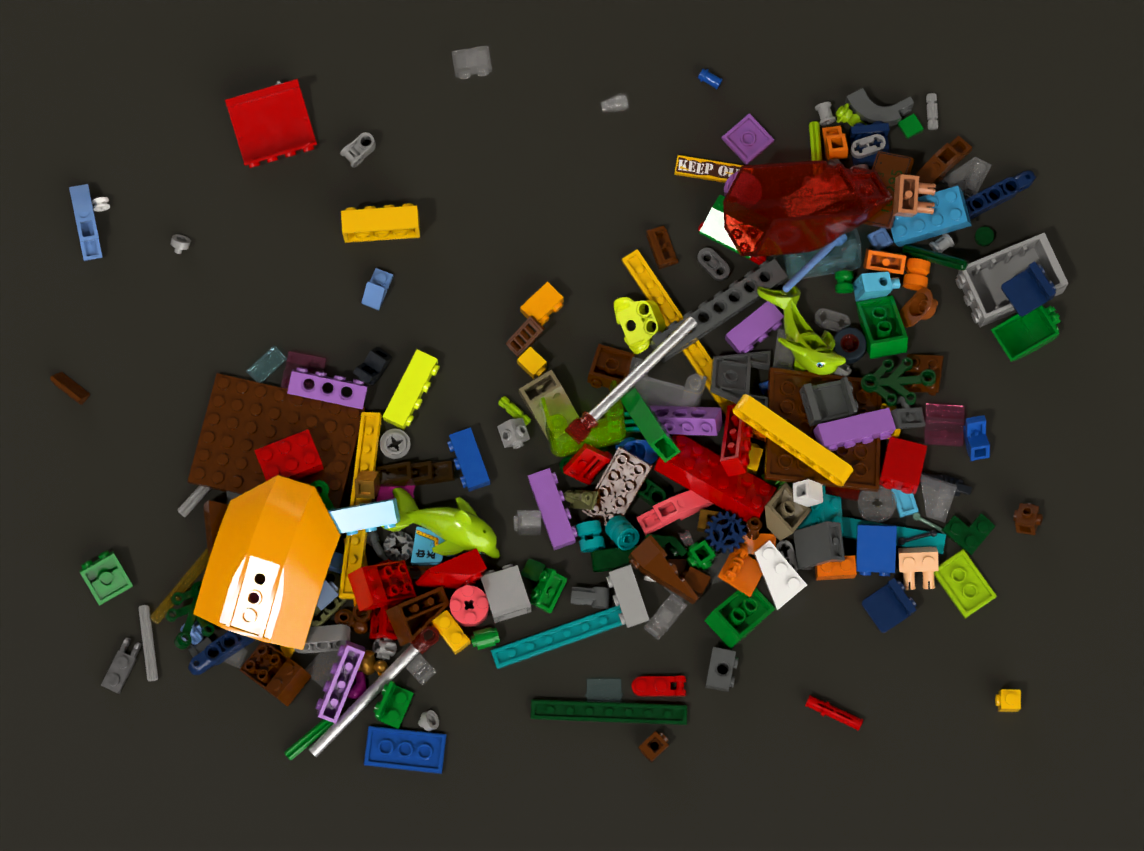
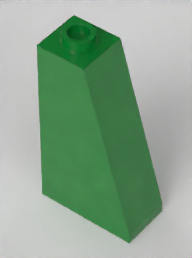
M636 388L620 398V401L648 444L665 463L681 452Z

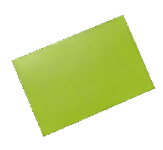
M964 549L938 566L939 571L934 572V576L964 619L997 597Z

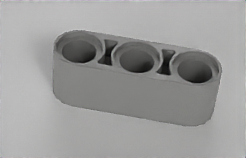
M342 624L310 627L304 650L295 648L294 650L303 654L338 651L341 644L345 645L346 640L350 641L351 629L349 626Z

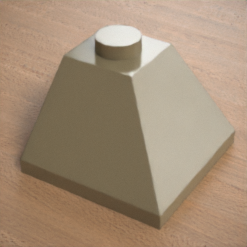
M786 482L783 483L765 505L767 528L779 541L793 534L811 511L809 507L794 502L793 489Z

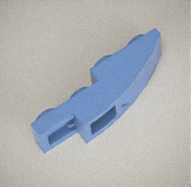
M88 184L69 187L83 260L103 258Z

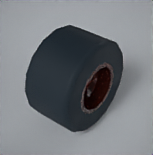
M846 327L835 334V347L833 351L845 357L846 364L855 363L862 358L866 351L867 342L860 330Z

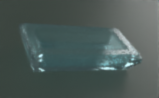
M273 346L246 372L256 382L262 383L287 358Z

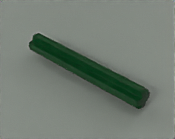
M906 244L902 249V253L906 256L923 259L964 271L968 266V262L965 259Z

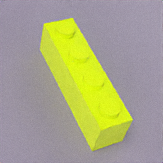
M418 349L416 350L383 414L384 421L405 430L406 426L411 425L414 418L412 414L415 409H419L422 403L420 398L423 392L427 393L429 390L431 376H435L440 366L438 365L437 358Z

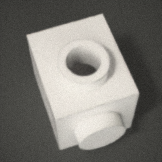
M810 479L793 483L794 502L806 507L823 503L822 484Z

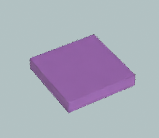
M750 113L721 138L746 166L775 141Z

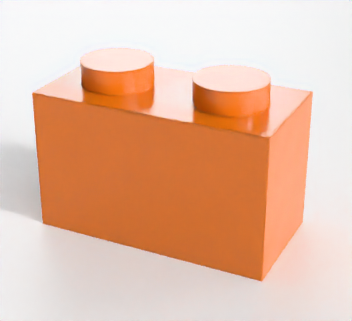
M866 248L863 267L870 270L904 274L906 255Z
M855 555L844 556L845 561L828 562L815 566L816 580L855 578L857 575Z

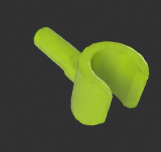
M852 114L851 118L847 121L850 126L864 123L857 114Z

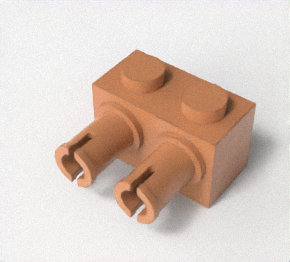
M900 174L895 178L893 216L913 217L917 213L933 215L934 208L932 207H935L934 202L918 201V194L934 196L936 184L920 183L919 176Z

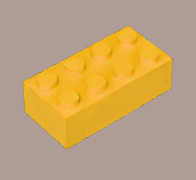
M407 203L403 204L402 207L385 205L383 208L367 206L364 209L358 210L357 208L350 207L341 211L342 234L345 243L420 238L417 205L414 206V204Z

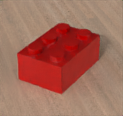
M309 429L254 450L266 481L277 475L298 480L324 470Z

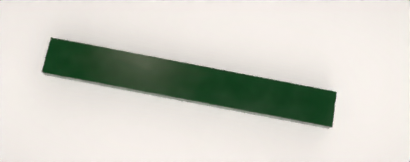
M531 699V719L687 725V705Z

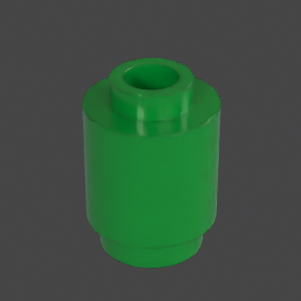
M496 627L473 631L474 635L470 636L473 647H477L478 650L496 646V643L500 642Z

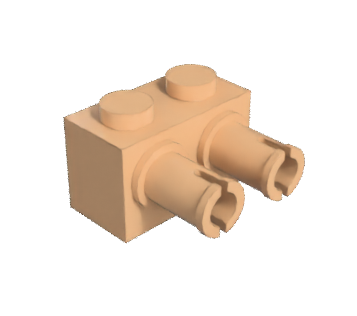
M937 547L898 548L899 572L903 573L905 590H909V582L911 590L916 589L915 572L923 573V589H928V581L930 589L935 588L934 572L939 571Z

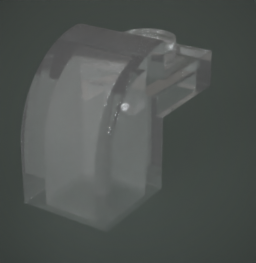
M672 593L660 606L657 613L647 622L644 629L659 640L672 627L687 605Z
M420 653L405 666L422 685L437 672Z

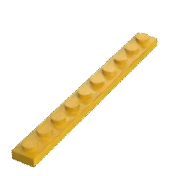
M638 249L622 258L621 261L647 300H653L657 303L666 328L674 321L680 322L683 320L682 314ZM698 340L682 352L710 392L712 359ZM710 392L726 416L727 406L736 403Z
M361 413L350 506L371 503L372 499L356 498L355 479L360 471H375L382 418L381 413ZM365 529L358 530V534L349 536L346 534L339 589L340 599H355L348 574L364 565L367 541Z

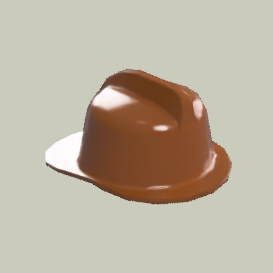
M928 288L919 289L902 307L899 314L904 327L914 326L920 320H928L935 314L938 301L933 298L931 290Z

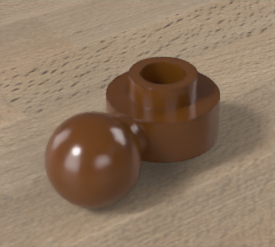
M341 609L335 614L336 625L342 624L350 628L353 627L357 634H365L369 629L367 622L355 620L353 613L348 609ZM342 616H347V617H348V618H347L346 620H344V621L341 620V617H342Z

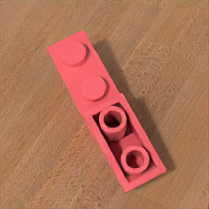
M689 490L654 505L652 510L636 518L646 536L678 519L682 521L699 512L700 509L713 505V503Z

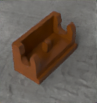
M665 226L647 230L646 237L658 269L678 264V259Z

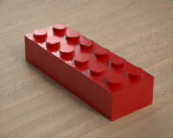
M673 435L672 439L681 452L666 463L659 457L654 470L720 508L729 511V513H735L736 517L742 518L746 523L752 517L760 519L765 510V505L773 497L777 489L776 487L748 471L744 474L728 477L720 462V455L685 435Z

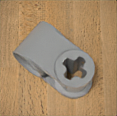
M367 132L360 134L354 141L342 149L340 155L345 156L351 163L350 166L355 168L375 150L376 142L374 137ZM364 140H371L369 146L362 145Z

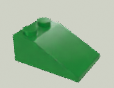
M893 295L856 302L862 333L866 338V349L870 359L907 352L908 336Z
M757 588L754 589L751 597L737 590L715 608L704 621L732 649L776 608Z

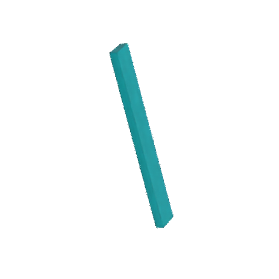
M812 511L798 526V530L812 526ZM843 517L844 534H842V537L856 539L857 524H888ZM897 526L896 546L903 548L937 547L938 554H943L946 534L937 533L935 537L928 536L899 545L898 539L901 537L905 539L928 533L929 531Z
M620 605L491 650L496 668L500 669L622 626L619 614L622 613Z

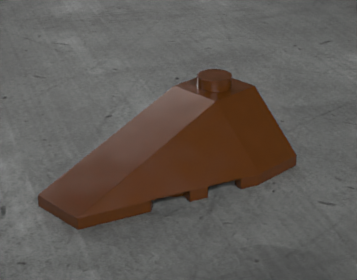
M652 535L648 536L630 553L628 558L630 559L629 563L631 566L691 604H694L699 599L684 578L678 577L677 567L667 562L665 557L667 554Z

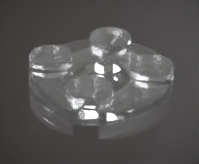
M879 485L878 492L861 491L857 505L863 519L878 523L892 517L896 509L897 500L893 491L891 492L890 489ZM878 499L879 502H882V505L875 507V505H872V502Z

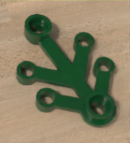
M906 357L888 378H881L886 372H891L894 369V362L891 359H885L882 366L874 374H867L861 379V387L866 392H876L885 399L888 406L892 407L897 404V396L893 393H888L882 388V386H889L905 398L906 404L913 405L916 403V394L909 392L901 385L922 383L924 386H932L936 382V374L933 370L926 369L919 376L900 377L905 371L913 368V360ZM909 362L910 365L905 366L904 363ZM891 364V367H885V365ZM926 378L932 379L931 381H925ZM872 382L874 385L868 386L867 383ZM911 396V397H913L914 399H913V400H908L907 398ZM893 398L894 401L889 402L888 399Z
M202 581L195 582L191 590L184 593L176 592L171 597V602L174 605H180L183 601L194 598L192 604L179 609L171 608L165 614L166 619L170 622L188 614L182 632L174 640L175 646L179 649H186L191 644L190 632L195 618L200 624L201 632L204 636L209 637L214 632L212 624L193 614L199 595L198 588H201ZM169 613H173L175 617H171ZM205 628H209L211 632H207Z

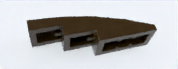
M452 460L438 463L426 461L415 464L408 461L375 467V472H379L380 487L416 486L455 481L454 463Z

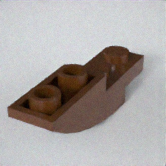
M958 136L950 144L946 143L934 154L915 176H919L920 183H935L937 185L945 178L949 170L972 151L973 147Z

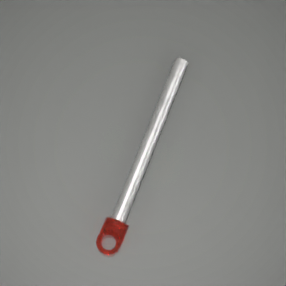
M689 316L589 413L584 411L580 419L577 417L565 429V432L578 445L582 443L592 432L591 429L598 426L597 420L698 325L695 319Z
M428 624L410 642L411 645L338 718L337 723H334L308 750L317 757L383 690L386 683L389 684L419 652L423 655L432 645L437 643L439 640L438 630L433 625ZM427 630L433 631V636L430 639L424 638V633Z

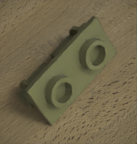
M567 490L563 496L565 501L570 503L569 508L593 510L599 492L575 490L573 492Z

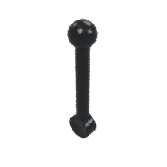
M932 529L930 532L905 539L901 537L898 539V544L904 545L905 542L928 536L935 537L937 531Z

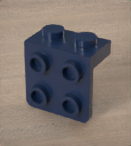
M877 121L871 125H865L864 123L854 124L849 132L850 145L858 139L880 134L886 141L885 147L881 152L890 153L888 143L889 123ZM874 140V143L870 146L876 145L879 147L881 142ZM857 145L855 151L862 153V149L866 148V146L860 148ZM877 153L860 159L852 156L853 166L867 164L869 168L873 167Z
M1035 261L1029 264L1025 271L1006 281L1001 286L1002 291L1020 317L1027 315L1050 301L1056 294L1055 285L1052 281L1047 280L1043 267L1040 264L1037 265Z
M895 578L862 601L863 608L881 633L887 632L916 611L915 607L917 605L911 596L907 597L904 592V585L901 581H896Z

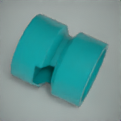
M614 516L607 522L605 526L606 534L621 550H630L638 543V531L624 516Z
M599 520L587 521L576 525L578 537H581L579 545L582 553L605 548L604 538L600 536L602 527Z

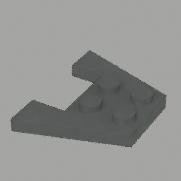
M771 351L713 357L710 392L736 404L742 395L747 394L768 408V397L751 395L749 391L751 367L769 370Z

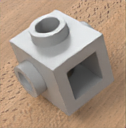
M523 418L509 419L497 426L504 448L513 447V449H518L524 446V442L530 440Z

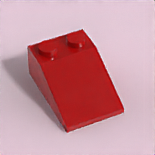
M477 548L429 568L415 583L417 586H443V588L455 589L466 585L472 586L476 583V580L483 577L482 573L487 567Z

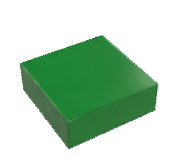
M914 113L897 124L907 140L924 130Z

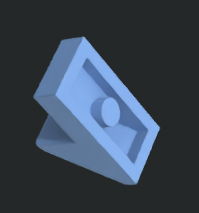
M375 268L370 282L366 284L361 304L380 310L394 277L393 274Z

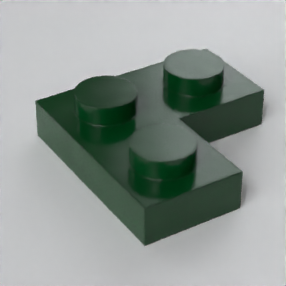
M982 513L976 517L969 527L954 515L941 531L959 547L964 549L966 553L972 555L995 528V525Z

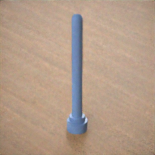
M836 229L831 234L830 241L783 286V291L789 292L835 246L844 244L847 241L846 234L842 230Z

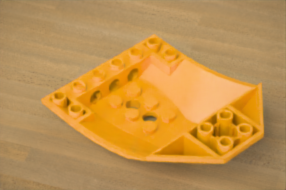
M277 475L230 501L207 564L195 605L194 615L223 629L262 642L304 650L318 599L341 536L315 486ZM262 573L265 576L264 584H258L255 581L256 574ZM252 592H255L259 595V601L257 603H254L250 600V594Z

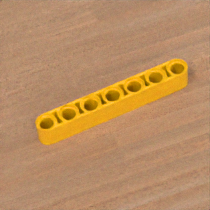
M747 394L742 395L733 408V413L738 418L835 485L844 486L852 474L853 468L851 465Z

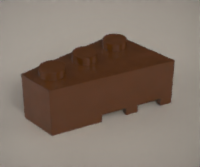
M443 586L385 610L400 646L412 642L450 604Z

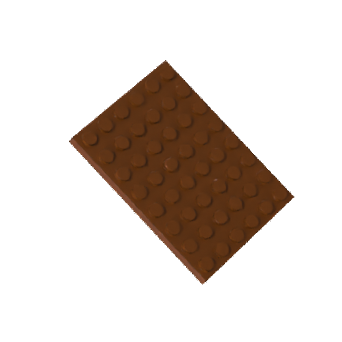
M217 373L188 477V483L225 492L244 494L266 482L254 450L309 429L324 470L296 481L309 485L316 480L325 481L329 486L328 497L334 507L338 509L342 503L359 436L361 413L365 412L366 408L363 406V409L287 394L288 389ZM316 487L318 493H322V488Z

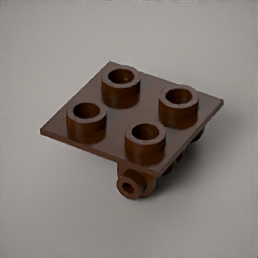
M907 354V357L913 360V368L905 371L904 377L919 376L922 371L930 369L936 374V382L932 386H924L921 383L903 385V387L909 392H925L928 395L936 396V393H939L944 356ZM926 378V379H925V381H931V380H932L931 378Z

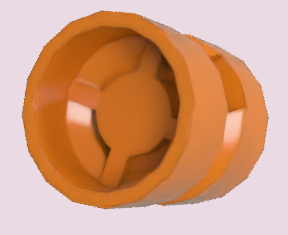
M918 258L907 259L905 271L908 274L904 275L902 286L914 291L927 288L928 278L926 276L930 273L931 263Z

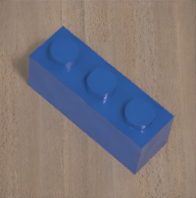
M471 427L450 434V441H447L450 452H455L456 459L453 460L456 469H461L463 476L460 477L463 488L467 487L470 492L490 485V479Z

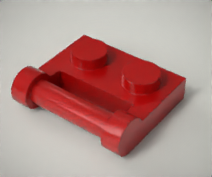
M585 443L563 467V473L590 485L598 472L606 464L610 463L613 456L608 451L603 452ZM596 463V465L587 473V471Z

